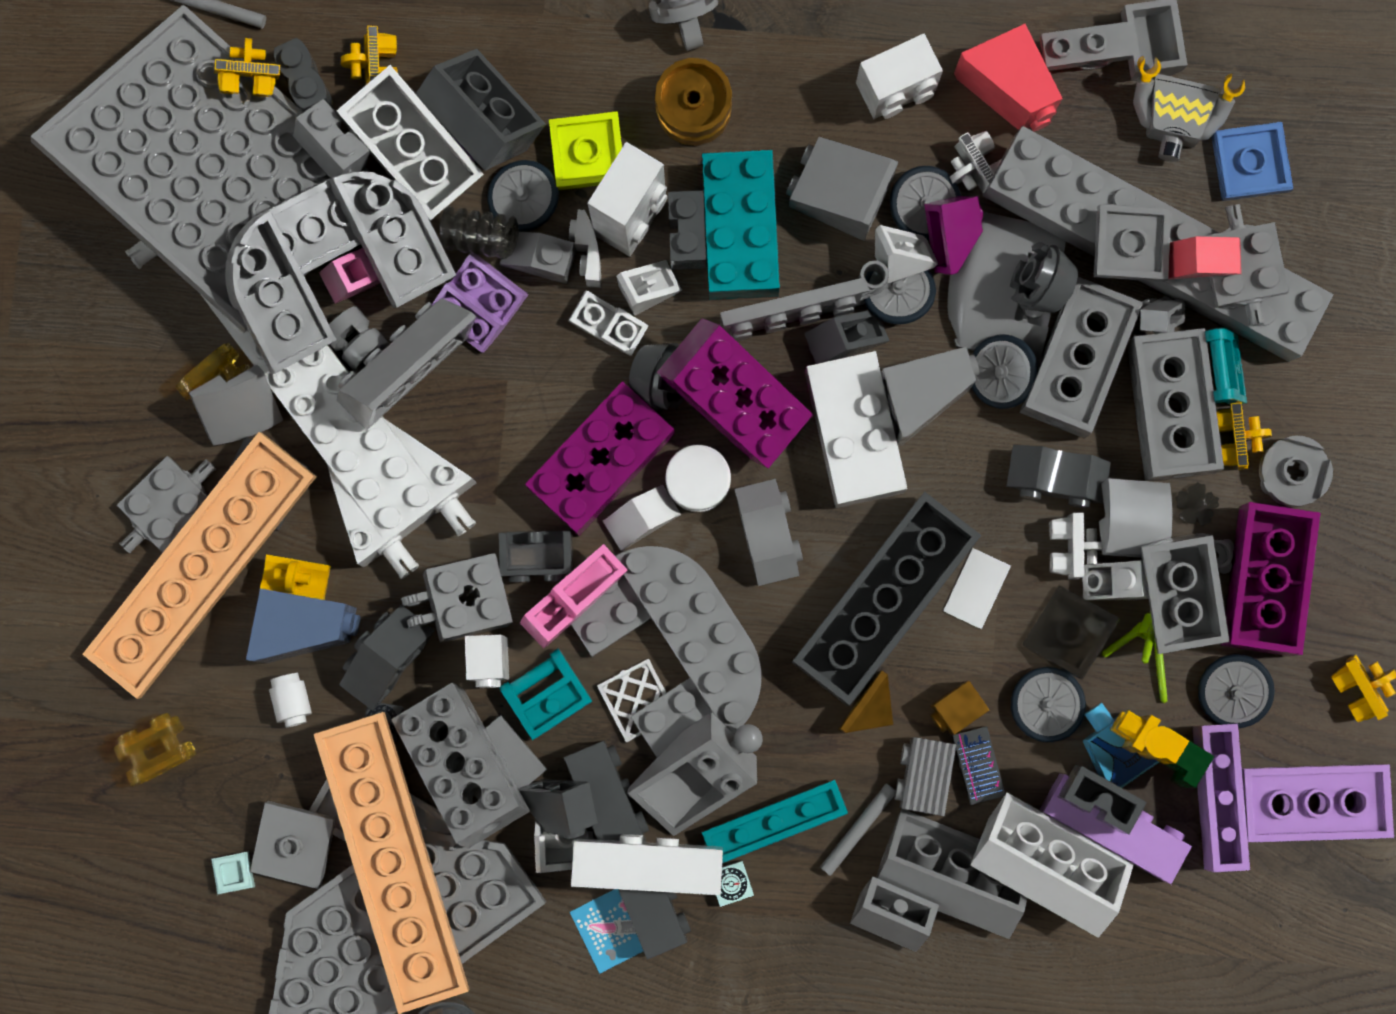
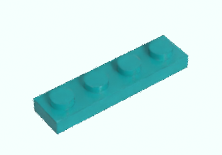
M832 780L702 832L707 846L723 848L722 863L846 815L848 811L836 781Z

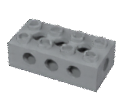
M1078 277L1072 296L1060 309L1038 364L1037 376L1019 413L1084 439L1088 437L1094 429L1143 302ZM1087 319L1097 321L1101 331L1093 332L1087 326ZM1074 351L1083 352L1088 358V364H1079L1074 358ZM1061 384H1070L1075 390V397L1065 396L1061 391Z
M1205 328L1134 336L1127 343L1145 481L1210 475L1223 470L1224 463ZM1164 364L1174 367L1176 378L1169 377L1165 373ZM1169 398H1173L1180 403V413L1171 410L1168 403ZM1174 433H1179L1184 437L1186 441L1185 448H1180L1175 444L1173 440Z
M452 682L391 719L456 844L469 849L530 812L464 689ZM448 728L447 737L440 741L442 732ZM464 758V767L461 771L457 772V764ZM481 789L479 801L473 804L474 793Z

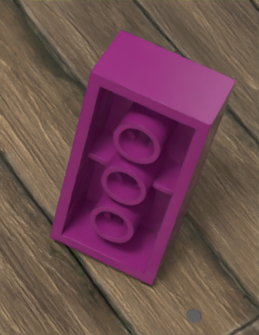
M704 318L697 323L657 371L660 377L750 460L769 469L813 415L720 325Z
M622 381L525 485L571 530L580 536L675 435L674 428ZM620 427L624 429L631 427L630 432L633 437L630 440L625 437L618 440L616 438L619 436L617 430ZM597 452L599 454L608 453L606 456L607 461H609L608 464L605 466L601 463L596 466L592 465L595 461L593 455ZM580 477L585 479L581 482L584 486L581 492L577 489H574L572 492L567 490L571 487L568 482L572 478L576 480Z
M1253 502L1239 506L1225 612L1229 642L1221 643V646L1285 656L1303 655L1321 513ZM1271 539H1274L1276 544H1280L1279 550L1273 551V547L1270 546ZM1269 572L1270 578L1276 579L1275 585L1269 586L1268 582L1265 581V575L1269 574ZM1265 609L1266 613L1271 614V620L1264 622V618L1261 617V610Z

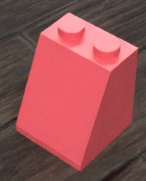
M1026 24L962 52L954 72L956 79L1018 130L1024 126L1028 129L1031 128L1035 132L1048 126L1051 123L1050 119L1057 113L1056 110L1063 99Z

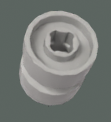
M355 306L342 312L329 324L337 341L329 345L335 351H343L342 359L355 373H359L366 366L364 361L374 350L380 348L383 351L389 346V342L376 328H368L369 320Z

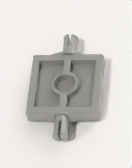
M1236 204L1225 207L1230 228L1221 233L1203 237L1240 238L1241 274L1212 276L1209 278L1215 307L1233 304L1246 306L1249 326H1255L1256 324L1265 323L1260 303L1269 297L1289 293L1275 222L1257 226L1244 225L1241 206Z
M166 456L117 504L130 519L134 530L119 544L128 553H132L146 539L151 541L163 553L208 495L201 483L216 468L205 459L190 473L183 470L172 458Z

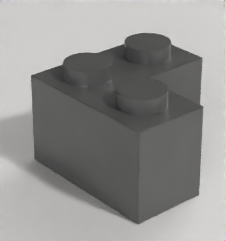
M402 605L391 615L385 612L376 622L373 628L375 631L372 634L366 631L358 639L354 646L358 652H354L342 668L346 673L339 685L372 711L392 692L403 671L420 655L435 631L427 624L408 628L407 620L416 615Z

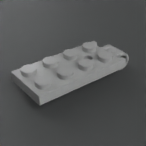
M869 261L862 267L859 279L720 312V326L736 341L752 337L753 331L765 329L766 333H773L785 329L786 323L798 320L800 325L819 321L820 315L833 312L834 316L847 315L854 312V307L864 305V299L877 295L884 290L889 278V271L882 262ZM870 271L877 272L881 275L883 282L878 285L869 284L865 280L864 274Z

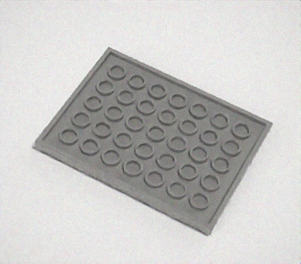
M183 4L31 135V143L245 333L248 328L238 309H233L225 281L226 261L235 237L247 222L258 214L330 177L293 137L296 117L304 112L278 88L274 86L272 97L253 96V77L240 76L239 94L219 93L218 74H214L215 59L243 61V58L230 57L231 46ZM366 168V169H364V170L361 171V172H370V171Z

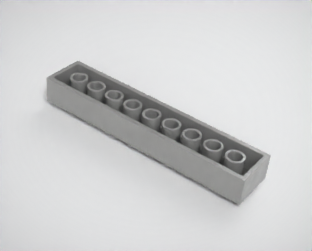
M1024 126L1014 135L991 182L982 195L1094 257L1097 206L1099 204L1172 208L1170 242L1220 233ZM1284 268L1289 293L1269 297L1262 301L1260 305L1265 323L1249 326L1246 306L1233 304L1215 307L1209 277L1168 279L1165 282L1138 280L1173 300L1185 301L1186 307L1288 362L1303 355L1334 295Z

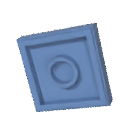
M1282 122L1218 130L1211 136L1222 201L1287 193L1293 190Z

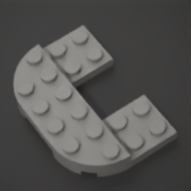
M352 172L337 175L263 211L247 222L237 234L226 261L225 281L227 293L233 309H238L271 374H276L337 341L303 275L361 244L393 308L407 303L456 276L421 203L401 183L373 172Z
M645 546L630 549L616 555L615 557L628 571L571 625L590 655L594 657L652 619L690 677L689 679L630 716L655 756L658 758L683 730L711 712L734 734L749 719L757 704L761 689V666L755 646L718 588L697 562L673 549Z

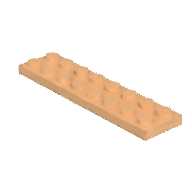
M258 432L82 655L136 699L142 698L317 476L265 434Z
M385 712L315 733L314 738L398 1014L468 992L470 989Z

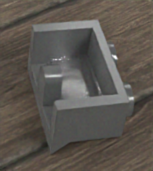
M573 530L500 532L499 560L501 576H509V582H529L530 575H544V581H562L565 578V574H570L573 571Z

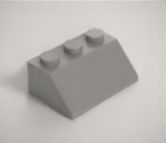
M1196 533L1167 538L1140 547L1157 653L1162 654L1229 642L1213 535Z

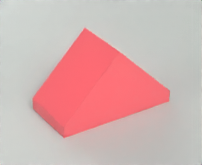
M1195 236L1170 242L1168 279L1241 274L1240 238Z

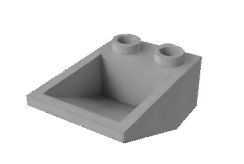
M711 712L683 730L628 788L627 793L667 831L675 836L757 784V756L753 752L757 751L762 745V733L756 726L746 724L740 726L735 734H733Z

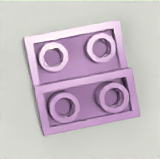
M470 253L456 273V276L451 282L444 285L432 305L443 298L471 311L476 316V319L466 341L481 353H484L505 328L529 294L476 253Z

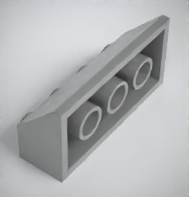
M443 298L434 305L428 302L415 315L417 321L409 328L405 325L401 326L390 337L389 340L392 343L383 351L380 348L374 350L365 359L364 364L366 366L358 374L352 371L338 384L340 390L337 401L367 431L468 339L476 316L471 311Z
M901 808L876 878L938 904L939 912L1007 939H1010L1023 916L1027 897L970 866L980 839Z

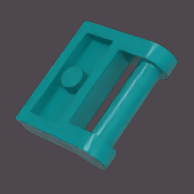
M1224 328L1206 331V342L1210 343L1216 391H1213L1215 403L1225 402L1231 405V403L1242 402V404H1247L1238 335Z
M559 648L550 653V658L512 683L507 681L499 687L532 740L537 739L593 702ZM557 669L560 670L564 678L522 704L518 697L519 694Z

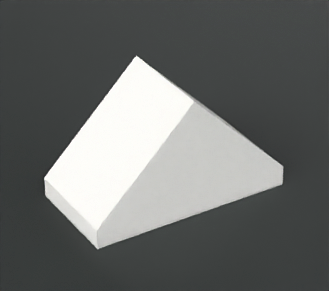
M879 225L875 229V257L877 261L885 264L889 271L887 283L932 269L938 265L937 259L923 235Z
M666 260L620 272L616 276L618 286L634 316L682 291Z
M661 485L629 500L603 520V523L620 551H623L681 514L664 486Z

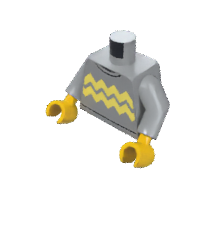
M1141 56L1137 61V67L1142 75L1137 78L1133 100L1135 111L1140 124L1146 128V136L1150 139L1162 141L1158 157L1165 161L1177 162L1180 158L1182 146L1194 148L1200 140H1208L1225 123L1235 103L1234 97L1240 96L1245 90V80H1242L1241 86L1238 89L1233 90L1228 87L1232 74L1227 75L1223 83L1225 92L1220 94L1221 88L1158 74L1161 70V64L1157 57L1154 59V66L1149 70L1143 69L1145 57Z

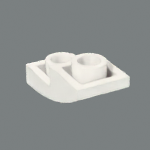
M578 209L577 220L571 219L569 240L575 241L576 251L588 252V255H581L580 276H585L588 287L601 288V261L594 229L586 211Z
M587 290L583 293L568 319V322L629 356H632L649 326L621 308H615Z

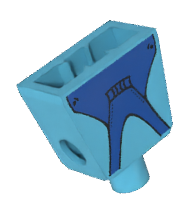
M1102 702L1084 714L1095 729V732L1086 737L1083 743L1099 776L1123 788L1159 763L1156 759H1146L1137 752L1130 753L1122 748L1126 740L1110 731L1117 717L1113 719Z

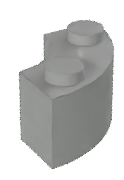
M776 479L734 489L758 586L799 576L797 562L802 561L803 557L799 541L791 540L785 513L791 512L787 492H779Z

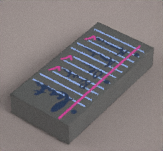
M987 726L951 735L953 743L956 745L955 751L970 805L1005 796Z

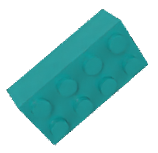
M773 150L702 153L709 300L779 297L780 283Z

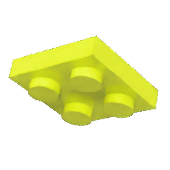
M618 111L549 119L556 187L559 190L598 186L622 149Z

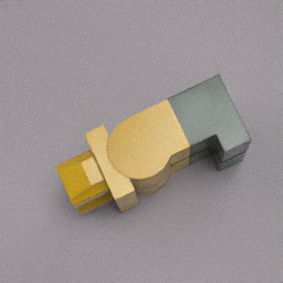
M1130 710L1120 712L1110 731L1126 740L1122 748L1130 753L1137 752L1146 759H1156L1175 771L1170 781L1182 788L1197 787L1215 756L1170 728L1158 726L1161 720L1153 715L1139 717Z

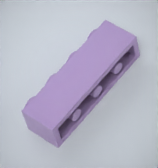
M1238 724L1193 726L1194 744L1215 756L1197 785L1204 870L1211 872L1250 870Z
M1065 774L1058 775L1039 811L1134 863L1136 867L1159 880L1172 884L1192 847L1183 841L1185 837L1183 833L1168 825L1162 830L1151 823L1154 817L1144 811L1141 812L1130 835L1120 833L1096 819L1100 810L1093 807L1090 813L1083 812L1058 798L1069 777Z

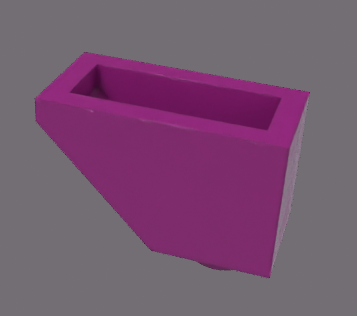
M956 196L924 204L930 246L938 262V265L934 267V273L950 275L958 273L982 234L981 221L983 219V210L977 196Z

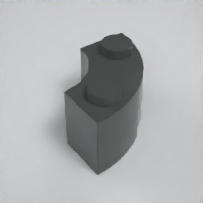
M1013 445L1007 487L1020 490L1019 496L1023 498L1040 500L1041 495L1067 499L1069 500L1068 505L1073 507L1090 508V502L1104 504L1101 483L1109 477L1111 462L1094 455L1064 452L1044 446Z

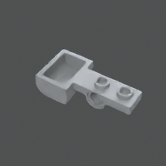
M1157 0L1125 5L1120 13L1122 23L1042 33L1040 44L1043 60L1049 71L1079 66L1081 69L1091 70L1105 67L1111 62L1128 60L1131 80H1137L1142 75L1137 67L1138 59L1144 56L1145 64L1143 69L1149 70L1154 66V59L1157 57L1161 64V70L1158 74L1166 76L1177 74L1188 65L1177 0Z

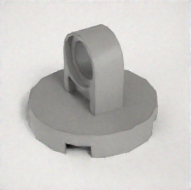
M652 0L648 7L652 21L664 24L678 22L686 51L704 46L697 17L713 10L718 5V0H661L659 4Z

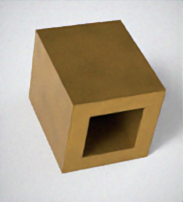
M965 681L930 705L935 711L930 715L934 723L942 733L948 730L951 735H955L990 711L970 681Z

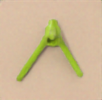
M1150 611V613L1145 614L1142 622H1139L1130 632L1102 652V656L1108 657L1133 638L1139 636L1146 640L1142 654V662L1146 664L1149 662L1154 644L1160 701L1166 703L1167 687L1163 653H1157Z

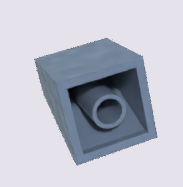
M260 588L246 660L271 663L350 643L351 635L356 636L359 630L360 615H356L357 608L343 603Z

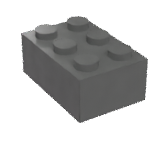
M478 49L435 65L416 92L417 97L425 104L428 110L435 115L451 136L466 149L473 160L485 171L526 152L546 125Z

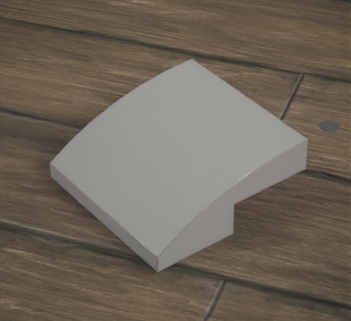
M258 365L251 367L228 382L219 375L189 393L207 436L213 445L226 444L253 436L283 421L264 371Z
M1111 478L1101 483L1105 517L1099 521L1103 555L1142 558L1140 547L1171 538L1172 495L1170 483Z

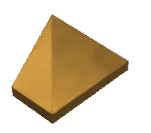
M884 671L878 672L839 727V730L843 733L893 725L888 674Z

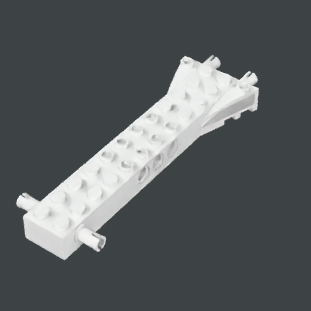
M139 241L125 251L138 269H141L144 264L157 256L142 241ZM204 298L254 366L258 365L264 371L272 391L326 461L358 565L366 567L380 555H384L398 573L399 578L403 579L410 575V573L404 567L402 561L412 572L419 567V564L415 562L401 543L402 539L439 512L442 513L457 536L467 532L459 522V518L469 529L476 524L475 520L471 518L458 500L461 494L476 484L472 477L384 419L383 416L366 431L337 401L340 390L338 384L350 372L329 345L276 374H271L249 330L243 333Z

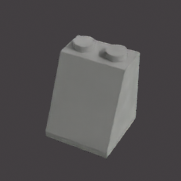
M818 137L815 146L808 144L800 163L805 165L801 176L794 175L786 192V195L791 196L789 208L865 241L891 185L898 161Z
M967 347L883 368L881 376L898 446L904 445L965 395L976 382L975 376L979 375L978 363L974 354H968Z

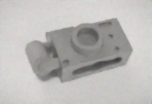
M1166 295L1163 298H1147L1142 301L1140 330L1153 331L1155 334L1175 332V327L1185 322V301L1172 300Z

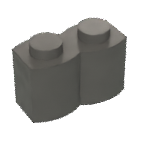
M294 38L275 47V62L277 65H280V71L288 82L290 94L297 106L305 112L324 99L333 109L331 94L319 76L317 65L304 43L298 38Z

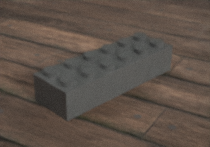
M924 492L791 663L846 706H850L982 535Z

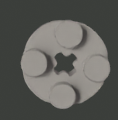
M1297 435L1276 441L1265 451L1260 461L1259 477L1261 489L1274 501L1284 506L1300 507L1313 503L1324 495L1331 485L1333 477L1331 460H1328L1327 455L1323 451L1324 448L1311 438ZM1297 462L1300 464L1299 469L1304 471V477H1297L1294 481L1290 478V474L1287 473V467H1291Z

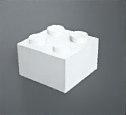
M924 33L861 62L856 84L873 119L880 116L888 119L903 110L902 106L914 101L915 104H921L934 96L933 92L937 89L943 70Z

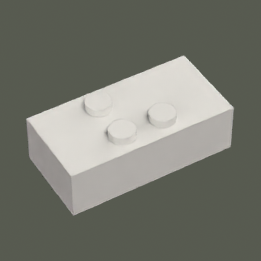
M391 65L336 111L347 128L352 130L369 148L370 154L392 180L401 183L418 199L429 220H432L484 175Z
M626 142L587 203L595 236L631 257L638 244L644 238L649 226L668 198L666 195L667 187L665 186L663 163Z
M876 351L806 366V381L835 508L905 493L908 488Z
M1009 793L1005 794L988 818L970 866L1098 938L1120 911L1134 863Z
M621 834L619 841L578 838L574 841L571 887L720 895L723 848L718 846L679 844V839L657 838L656 843L643 842V835Z

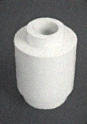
M292 673L271 679L272 688L269 689L277 723L284 722L286 728L307 723L306 716L311 715L312 711L305 683L300 681L299 674Z

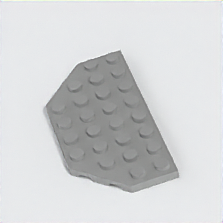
M421 829L462 964L547 902L506 843L482 840L468 849L456 844L451 834ZM351 865L286 913L283 943L279 952L275 975L276 983L269 1014H394L397 1012L354 866Z

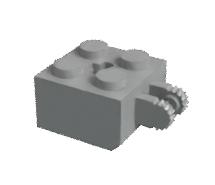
M495 553L426 569L423 573V578L427 591L401 598L403 606L408 607L426 601L430 602L432 613L412 616L407 620L408 628L435 622L440 643L508 627L513 622ZM464 590L470 591L469 594L472 593L475 599L472 602V606H465L466 601L463 604L460 602L459 597L464 593Z

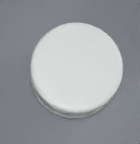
M691 445L678 451L669 461L665 474L666 487L672 500L681 508L691 512L709 511L717 507L728 494L731 482L730 468L726 459L717 450L705 445Z

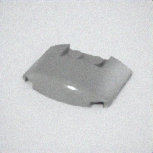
M985 212L981 221L982 234L959 272L950 275L947 307L949 322L951 321L957 337L953 339L957 348L967 347V350L974 351L982 341L991 336L1000 334L1012 335L1023 340L1032 349L1039 364L1051 313L1023 310L1019 303L1011 299L1016 289L1010 287V282L1019 261L1022 260L1027 263L1032 254L1035 253L1032 251L1034 244L1042 242L1048 246L1056 245L1064 253L1066 241L1029 221Z

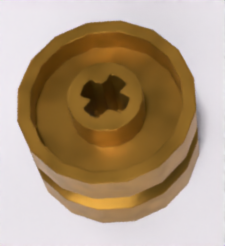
M687 58L676 61L664 70L657 82L655 94L656 113L660 126L670 138L685 145H702L712 142L721 135L731 117L732 90L728 77L720 67L706 59ZM690 100H698V103L691 104Z

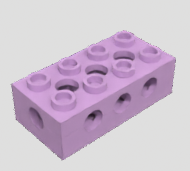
M1365 764L1242 768L1248 842L1394 838L1390 765ZM1351 793L1354 798V805L1348 811L1345 806V798ZM1315 794L1318 798V807L1312 812L1308 806L1310 796ZM1276 795H1279L1283 802L1282 808L1278 813H1275L1272 808V800Z

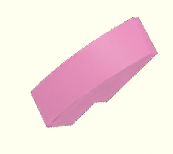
M603 544L552 588L547 596L529 610L521 619L520 624L544 649L628 571L627 568Z

